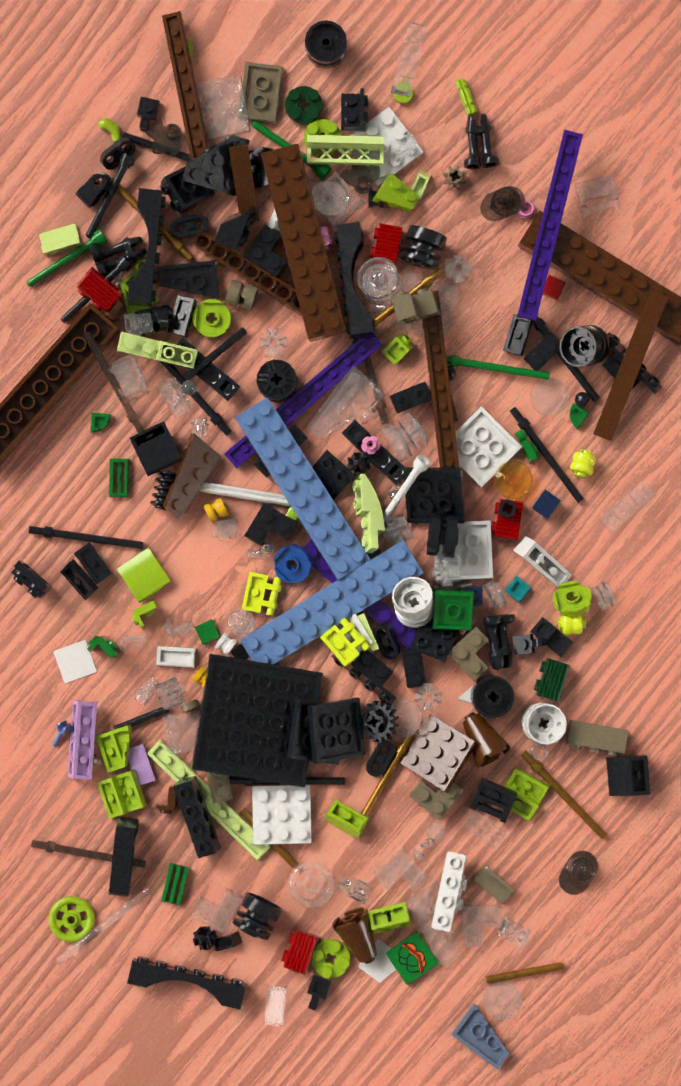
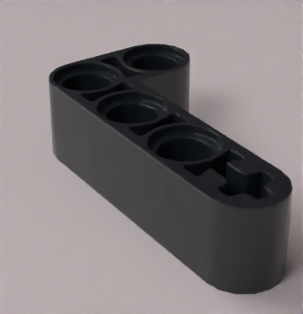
M119 817L117 822L109 895L129 897L139 819Z

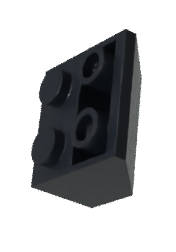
M252 206L228 216L221 223L214 242L235 251L239 246H243L250 235L248 229L256 219L257 214L254 213L256 207Z
M164 421L130 437L147 476L183 460Z
M647 755L606 757L609 796L650 795Z

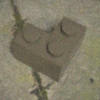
M428 288L418 290L416 295L407 294V291L396 294L395 298H392L397 320L402 325L440 314L435 294L432 290H428Z
M476 626L456 643L449 653V656L473 681L488 669L486 664L475 653L489 640Z
M420 780L409 793V796L440 820L464 790L454 782L448 793L440 788L435 792Z

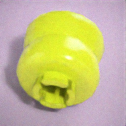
M581 449V452L573 454L570 470L574 472L575 477L585 479L586 476L593 474L596 457L592 455L591 451H583Z
M561 616V618H558V629L562 630L565 636L571 634L580 635L583 628L586 629L585 616Z

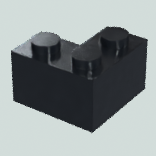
M264 225L244 257L278 279L287 266V260L273 252L282 238L281 234Z
M264 503L244 536L260 546L263 545L271 530L288 540L298 523Z

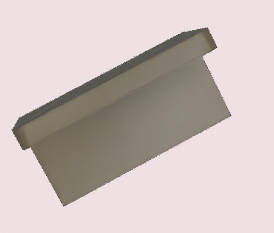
M486 864L473 878L502 904L512 893L516 892L510 884Z

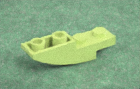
M121 332L117 351L192 369H194L198 351Z
M360 474L353 481V491H355L353 508L356 510V516H363L361 520V527L364 530L362 546L365 553L372 554L378 549V535L385 531L384 518L379 499L371 482L365 474Z

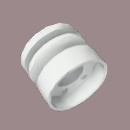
M408 577L396 584L393 589L392 600L397 619L403 625L415 628L430 622L434 613V599L430 585L419 577Z
M540 702L532 704L522 715L521 726L523 732L534 742L547 745L556 743L566 731L567 722L565 715L558 707L552 704ZM540 719L546 720L544 723L545 727L538 726Z

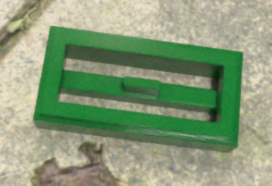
M110 459L109 497H129V459ZM114 463H118L117 493H114ZM122 463H125L124 493H121Z
M170 863L161 901L180 906L189 867ZM173 868H177L170 898H167ZM180 870H184L178 899L175 900L174 895Z

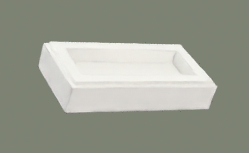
M157 646L156 665L195 668L196 648Z

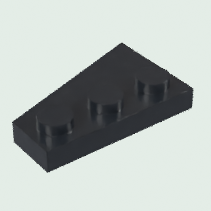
M215 260L158 267L160 287L219 299Z

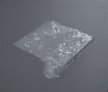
M200 711L162 717L168 755L194 751Z

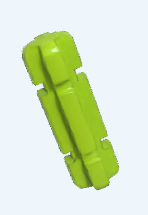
M464 78L457 80L456 87L460 90L459 94L464 107L466 106L467 115L476 114L477 109L473 105L474 101L469 88H467L466 80Z

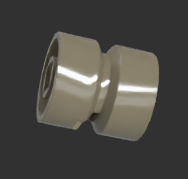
M232 280L227 293L226 304L233 306L240 304L241 308L252 311L258 287L249 284L244 286L242 282Z

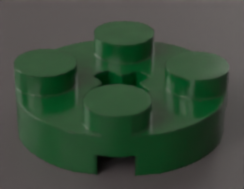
M300 86L290 90L285 100L287 116L298 125L313 123L320 117L323 110L322 98L318 91L308 86ZM302 101H306V103L309 104V107H306V110H302L301 107H298V105L301 104Z

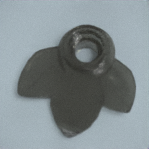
M157 124L147 130L146 134L154 139L152 144V152L154 154H163L169 151L171 155L175 156L180 152L182 131L178 125L169 124L163 126ZM173 132L175 136H171L169 133Z
M352 165L351 170L342 171L344 181L354 186L358 193L366 194L371 191L373 183L379 179L380 167L374 165L369 167L366 165ZM365 183L367 186L361 187L360 184Z

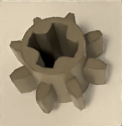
M449 166V173H443V176L447 178L443 184H449L450 190L453 187L460 189V183L466 182L462 178L466 172H460L459 166L456 169H452ZM454 174L457 175V179L455 180V182L452 181V177L454 176Z

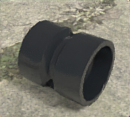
M162 306L153 307L149 310H136L134 312V326L139 335L149 334L152 330L153 332L167 330L168 317Z

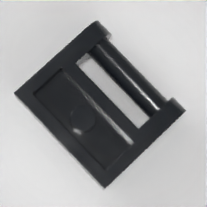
M482 777L470 808L483 811L506 823L518 792ZM481 799L495 806H498L504 809V812L497 810L493 807H490L479 801Z

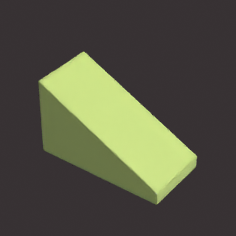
M422 170L418 173L412 187V191L420 196L419 199H421L431 177L430 174Z

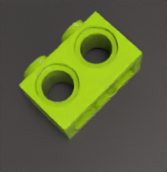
M406 902L368 911L374 934L412 925Z

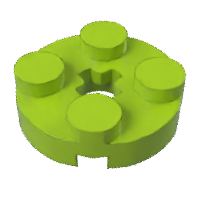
M319 119L310 123L304 133L306 149L307 135L342 136L337 124L326 119ZM311 150V154L317 158L323 155L320 150ZM333 150L329 155L333 156L338 150Z
M208 299L195 308L193 324L204 337L217 338L224 335L230 327L231 314L227 306L221 301ZM213 313L214 316L217 318V321H214L213 324H210V321L207 320V317H210V315Z
M565 582L558 586V590L553 593L554 607L561 616H577L590 610L592 603L591 591L586 585L585 587L580 585V582ZM570 597H574L576 600L570 601Z
M325 939L319 942L312 954V965L315 971L324 978H336L346 972L350 963V953L347 946L341 941L334 939ZM329 953L332 956H336L332 964L325 960L328 958L327 954Z

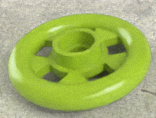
M64 897L58 900L50 910V928L53 934L62 941L71 943L81 941L91 933L94 927V911L90 904L80 897ZM68 904H76V910H68ZM59 911L64 912L62 920L56 919ZM85 911L87 919L82 920L80 912ZM73 916L75 922L70 923L68 917ZM62 925L69 929L67 934L60 930ZM81 925L83 930L77 934L74 929Z

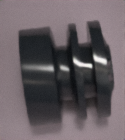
M410 225L406 239L413 244H403L402 248L407 252L401 251L399 257L413 266L436 270L439 264L435 261H439L441 257L434 250L443 251L447 237L425 227Z
M596 325L570 328L562 335L560 340L562 358L574 367L598 364L607 357L610 350L608 335L602 328Z
M274 359L268 361L260 367L257 373L256 382L259 391L264 398H269L271 402L281 403L287 401L294 395L297 389L296 373L293 367L283 360ZM274 376L282 379L278 385H275V382H271V380H274Z
M246 892L241 905L247 909V912L238 910L237 915L242 919L235 917L232 923L250 936L269 940L270 934L265 930L273 931L274 927L268 923V920L277 922L283 909L261 896Z

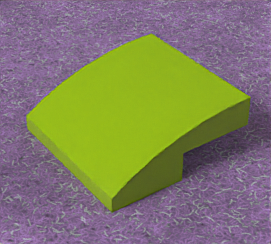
M149 548L117 569L139 603L171 583L166 572Z
M515 767L504 786L518 792L511 811L530 821L549 785L522 769Z
M135 769L97 782L109 819L147 806Z

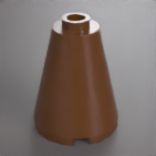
M472 712L464 717L463 726L467 737L477 742L472 751L477 768L499 759L501 752L505 755L511 749L509 744L479 713L475 714Z
M363 907L355 908L345 912V917L341 920L337 917L332 923L335 932L359 962L365 964L373 962L377 951L368 910H364Z

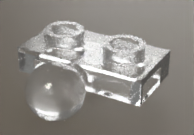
M171 376L156 386L176 419L193 409L186 395H193L196 392L197 386L194 381L186 380L180 387L175 377Z

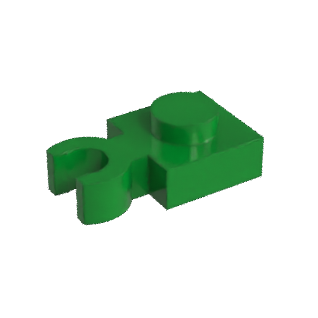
M523 430L516 432L515 436L522 446L521 448L529 463L538 458L536 456L538 450L534 443L530 444Z

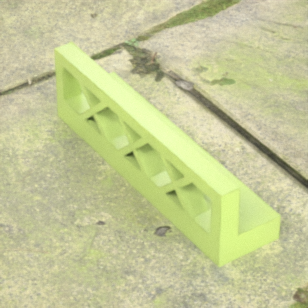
M307 135V164L383 166L384 137ZM311 150H320L323 155L320 158H311ZM333 150H338L343 155L338 159H333L329 154ZM352 151H358L361 156L358 159H352L348 154ZM371 151H380V160H371L367 155Z

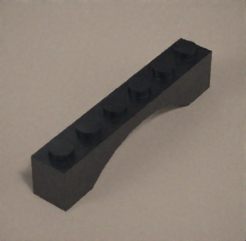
M139 188L137 208L148 229L149 247L142 268L129 282L128 305L151 307L152 302L156 301V291L153 290L154 283L158 282V272L155 271V266L160 262V253H157L158 245L161 246L162 234H159V227H163L164 215H161V208H165L166 197L163 196L162 190Z
M359 221L337 225V232H334L335 241L339 243L340 250H337V258L342 263V268H339L340 279H344V286L341 287L342 296L346 298L347 303L344 305L345 316H348L349 323H346L347 334H350L353 340L376 337L374 318L371 312L358 299L354 286L355 264L359 253L364 247L362 226Z
M142 956L132 960L127 984L146 988L162 981H187L207 990L222 1006L241 1009L246 984L241 979L232 978L227 980L224 979L223 975L213 974V976L206 975L205 971L194 969V972L188 971L185 966L175 965V967L167 966V962L157 960L154 963L150 962L149 958Z

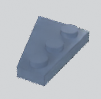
M473 1003L451 1035L498 1070L508 1057L509 1052L478 1007Z

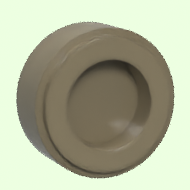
M195 699L181 705L180 708L184 714L199 708L200 703Z

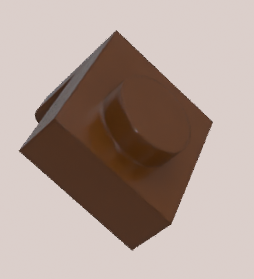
M169 786L167 805L156 804L155 809H160V813L171 814V810H176L178 799L173 786Z

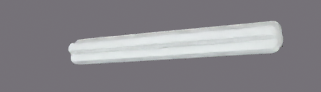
M204 482L199 489L200 492L290 506L284 495L208 482Z

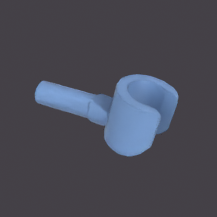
M67 721L57 724L58 733L52 743L53 746L56 747L64 733L72 730V725L66 726Z

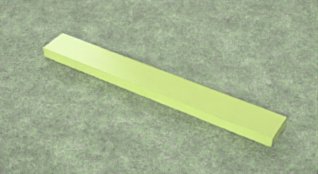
M159 740L147 753L176 782L196 775L209 814L257 861L271 847L270 844L253 845V828L225 801L213 804L210 787L162 740Z

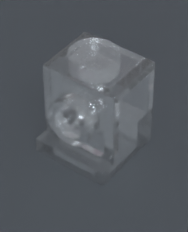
M236 518L213 522L214 526L210 527L212 538L220 537V541L232 539V535H235L236 539L240 538Z

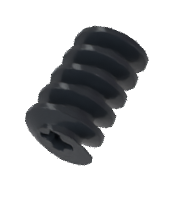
M167 470L157 472L161 478H156L155 481L160 485L154 486L158 493H153L152 497L156 500L150 501V504L155 508L166 510L163 504L171 484L175 481L176 472Z

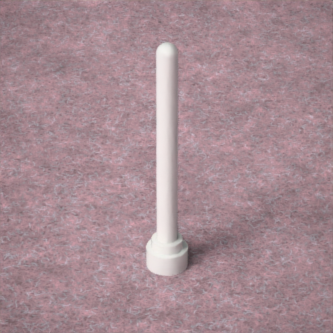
M418 455L414 460V469L383 513L384 525L420 472L426 471L430 466L431 462L427 457Z

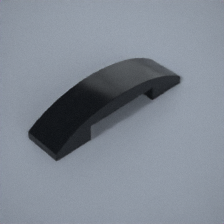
M182 337V339L176 344V345H180V346H184V347L196 349L194 346H192V345H191L187 340H185L183 337ZM197 351L194 366L205 358L199 351ZM212 362L196 374L227 401L240 388L236 382Z
M354 419L342 432L360 452H364L361 447L363 444L362 440L367 436L371 437L364 427ZM381 444L380 449L375 454L370 455L364 452V456H369L371 463L396 486L404 479L403 470L405 466L395 459Z

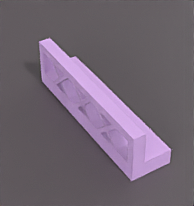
M73 700L68 763L69 778L92 780L97 702Z

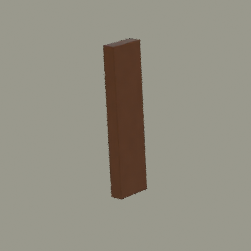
M248 144L231 146L229 151L238 210L240 212L252 206L256 207L254 212L257 214L255 221H259Z

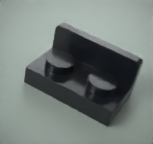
M360 88V94H341V131H364V123H368V112H364V107H368V95H364V88Z
M421 382L388 396L396 413L432 400L426 382Z

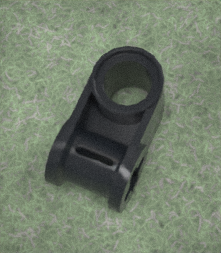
M107 173L94 174L77 190L75 195L88 208H91L109 189L112 179Z

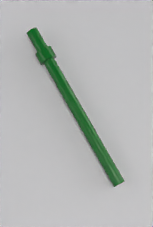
M452 355V357L446 356L447 364H451L450 366L458 367L459 365L549 380L550 377L549 372L464 359L457 355Z

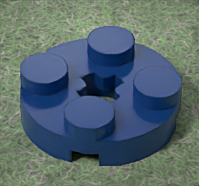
M297 544L283 547L274 557L275 572L281 580L287 583L302 582L309 576L313 566V560L309 553ZM289 560H294L296 562L297 568H291L289 566L291 564Z

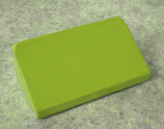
M338 800L334 802L326 813L327 822L356 839L360 837L369 821V818Z

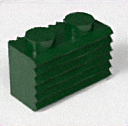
M546 658V661H542L539 672H542L540 680L536 679L533 689L536 691L535 695L559 702L570 665Z

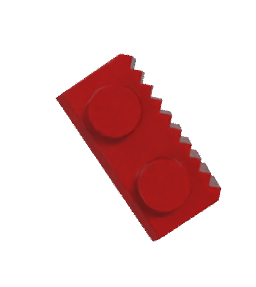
M380 223L379 228H375L373 239H377L376 247L372 246L370 254L374 264L396 266L403 227Z
M93 267L77 283L78 293L84 298L89 297L93 300L92 304L100 311L103 309L107 312L121 296V290Z
M500 499L499 503H495L494 514H497V520L492 522L491 533H494L495 538L517 541L523 502L513 501L516 505V512L510 518H503L498 513V507L506 499ZM504 504V508H502V511H506L508 514H510V510L512 509V507H508L507 504Z
M296 928L295 933L291 931L288 943L291 944L288 951H284L281 959L284 962L283 967L305 975L318 936Z

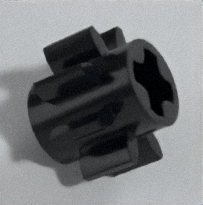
M353 452L351 458H347L348 469L353 470L355 476L365 474L367 470L371 469L369 464L371 463L370 457H365L364 452Z
M210 926L200 927L196 932H193L194 946L199 945L200 950H210L214 944H217L215 939L217 938L216 931H211Z

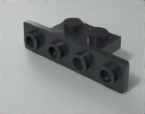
M609 332L607 335L610 341V348L615 353L602 366L616 378L627 348L620 343V339L616 335ZM642 363L632 389L642 380L656 394L662 388L660 381L655 376H651L646 366Z
M362 650L359 657L344 667L349 671L351 677L360 680L368 691H373L378 695L380 701L392 704L397 699L383 687V684L392 675L393 671L368 650ZM333 654L332 658L334 659V662L338 666L344 667L342 663L337 659V657Z

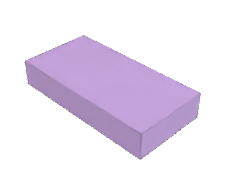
M144 744L129 748L128 761L131 770L135 769L140 785L155 781L156 778Z

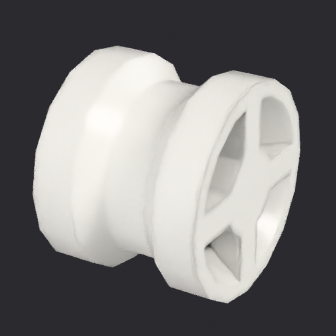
M224 632L214 648L222 650L224 655L228 656L237 640L231 639Z

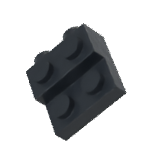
M185 167L165 176L160 182L162 193L169 196L172 209L178 211L180 215L195 208L197 204L213 197L215 194L212 189L182 181Z
M18 560L14 565L15 569L11 572L14 575L13 579L21 586L25 584L29 588L27 592L34 598H43L52 588L47 581L24 561Z

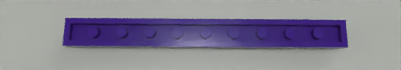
M564 129L517 317L532 321L537 319L583 134Z
M377 337L357 340L278 407L276 411L286 427L383 346ZM245 435L224 454L238 469L256 451Z

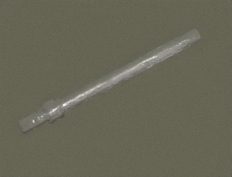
M146 887L75 944L72 943L68 946L67 950L55 959L56 962L61 965L71 956H76L81 948L150 895V890Z

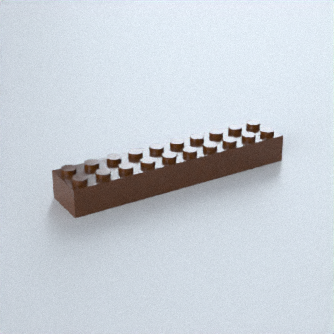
M297 143L261 153L308 340L313 342L347 333L300 147Z
M540 210L518 247L533 255L543 212ZM561 223L550 266L639 320L650 290L668 296L655 331L680 346L681 297Z
M91 303L0 403V466L121 332L115 324Z

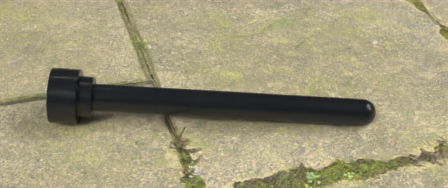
M124 153L119 158L121 160L119 163L120 167L86 232V237L89 239L97 230L127 168L130 169L136 159Z
M125 255L118 259L117 266L105 276L110 282L121 272L129 271L134 266ZM82 297L61 317V321L63 323L69 321L91 299L89 297Z

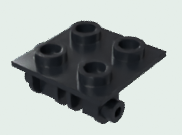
M328 450L312 466L333 501L355 476L351 470Z
M431 619L426 625L418 628L410 649L446 662L460 630L433 629V619Z

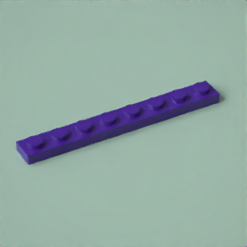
M310 540L304 549L312 558L313 567L331 583L337 581L336 577L313 541ZM378 600L364 609L377 623H388L392 627L397 640L407 649H410L417 631L413 627L403 625L397 619L396 613L382 600Z

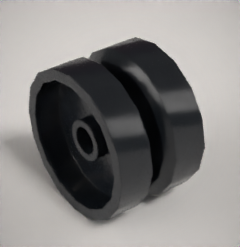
M324 20L315 23L309 28L305 37V49L311 63L321 68H331L341 63L346 55L347 39L340 25L333 21Z
M431 513L426 555L436 556L439 553L440 545H442L443 557L454 558L459 533L458 516L448 515L445 527H443L442 515Z
M488 675L481 677L474 683L470 699L472 706L478 713L485 717L498 718L510 711L514 704V691L507 680L499 676ZM491 693L495 694L493 700L488 698V695H491Z

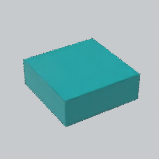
M516 576L504 591L519 603L531 587Z

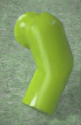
M103 118L98 122L101 130H107L111 133L113 143L121 138L117 123L109 118Z

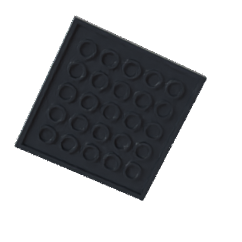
M209 654L191 769L305 787L309 761L287 758L295 700L318 703L323 673Z

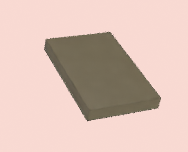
M252 62L245 63L238 119L276 124L283 66Z

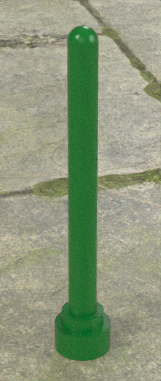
M258 121L252 122L254 129L279 146L286 147L291 145ZM301 152L303 162L307 164V155ZM307 164L315 170L316 176L322 180L326 178L331 170V167L327 164Z
M98 229L91 236L92 239L27 280V286H34L89 250V246H102L108 241L102 231Z

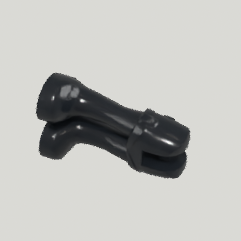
M485 113L481 114V126H474L473 115H468L465 132L468 135L469 157L464 160V168L466 169L481 168L477 136H481L483 168H491L500 164L499 157L493 155L491 150V126Z
M141 236L127 237L124 241L103 249L96 245L89 246L97 270L104 277L117 266L116 263L120 257L107 262H101L104 259L125 251V256L135 263L147 254L146 248L132 251V247L143 243Z
M515 614L483 617V624L490 643V662L494 670L506 669L512 666V650L507 638V625L515 621Z

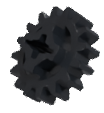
M372 701V703L366 704L368 709H363L364 716H361L363 720L362 727L365 728L363 734L368 733L367 739H373V742H386V740L392 739L391 734L397 733L394 728L399 727V724L395 723V720L399 719V716H394L396 709H391L392 704H386V701Z

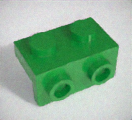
M95 636L88 643L90 645L87 648L89 652L95 651L100 646L110 658H115L120 654L118 644L113 639L108 640L106 636Z

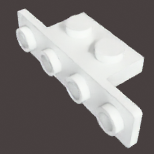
M447 852L431 925L434 929L450 932L454 913L457 914L458 910L462 909L463 899H461L462 891L466 890L467 880H465V875H463L466 855Z

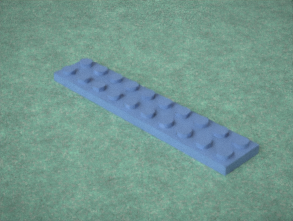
M266 397L237 415L235 420L336 579L339 580L369 561L368 554L365 553L361 543L269 398Z
M402 540L245 636L240 641L252 661L275 664L323 635L334 625H339L343 618L349 619L354 614L359 613L393 592L396 584L402 579L418 577L424 572L405 541Z

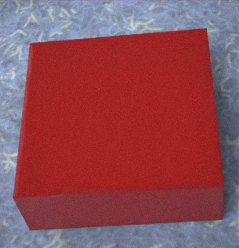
M548 275L543 294L558 301L566 282Z

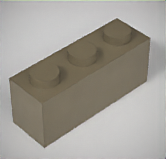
M569 720L566 743H569L571 748L581 749L582 746L589 747V751L600 753L602 749L608 750L609 755L619 756V753H625L628 730Z

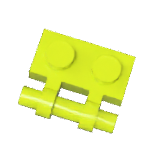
M249 572L241 609L261 613L262 606H266V614L274 616V611L278 606V603H276L278 593L281 592L282 588L280 586L281 579L274 577L273 584L267 583L268 575ZM266 589L271 590L269 601L263 600Z
M343 618L340 621V624L344 627L343 629L339 630L334 625L320 639L342 665L346 667L360 656L356 648L360 646L366 651L370 646L366 642L367 639L357 632L356 626L346 618ZM349 633L355 641L350 643L345 635Z

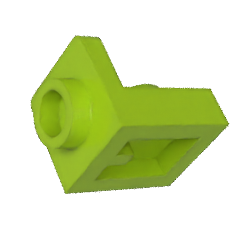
M401 333L390 342L382 353L396 365L415 345L408 335Z
M155 600L133 610L134 615H132V619L136 626L140 625L141 628L146 626L141 615L144 614L147 617L156 613L154 609L158 606Z

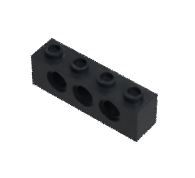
M197 776L179 780L173 787L198 859L217 853L221 846Z

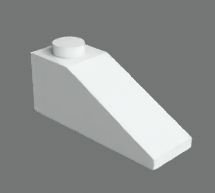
M524 536L513 550L557 588L567 582L572 576L568 570L540 545L527 536Z

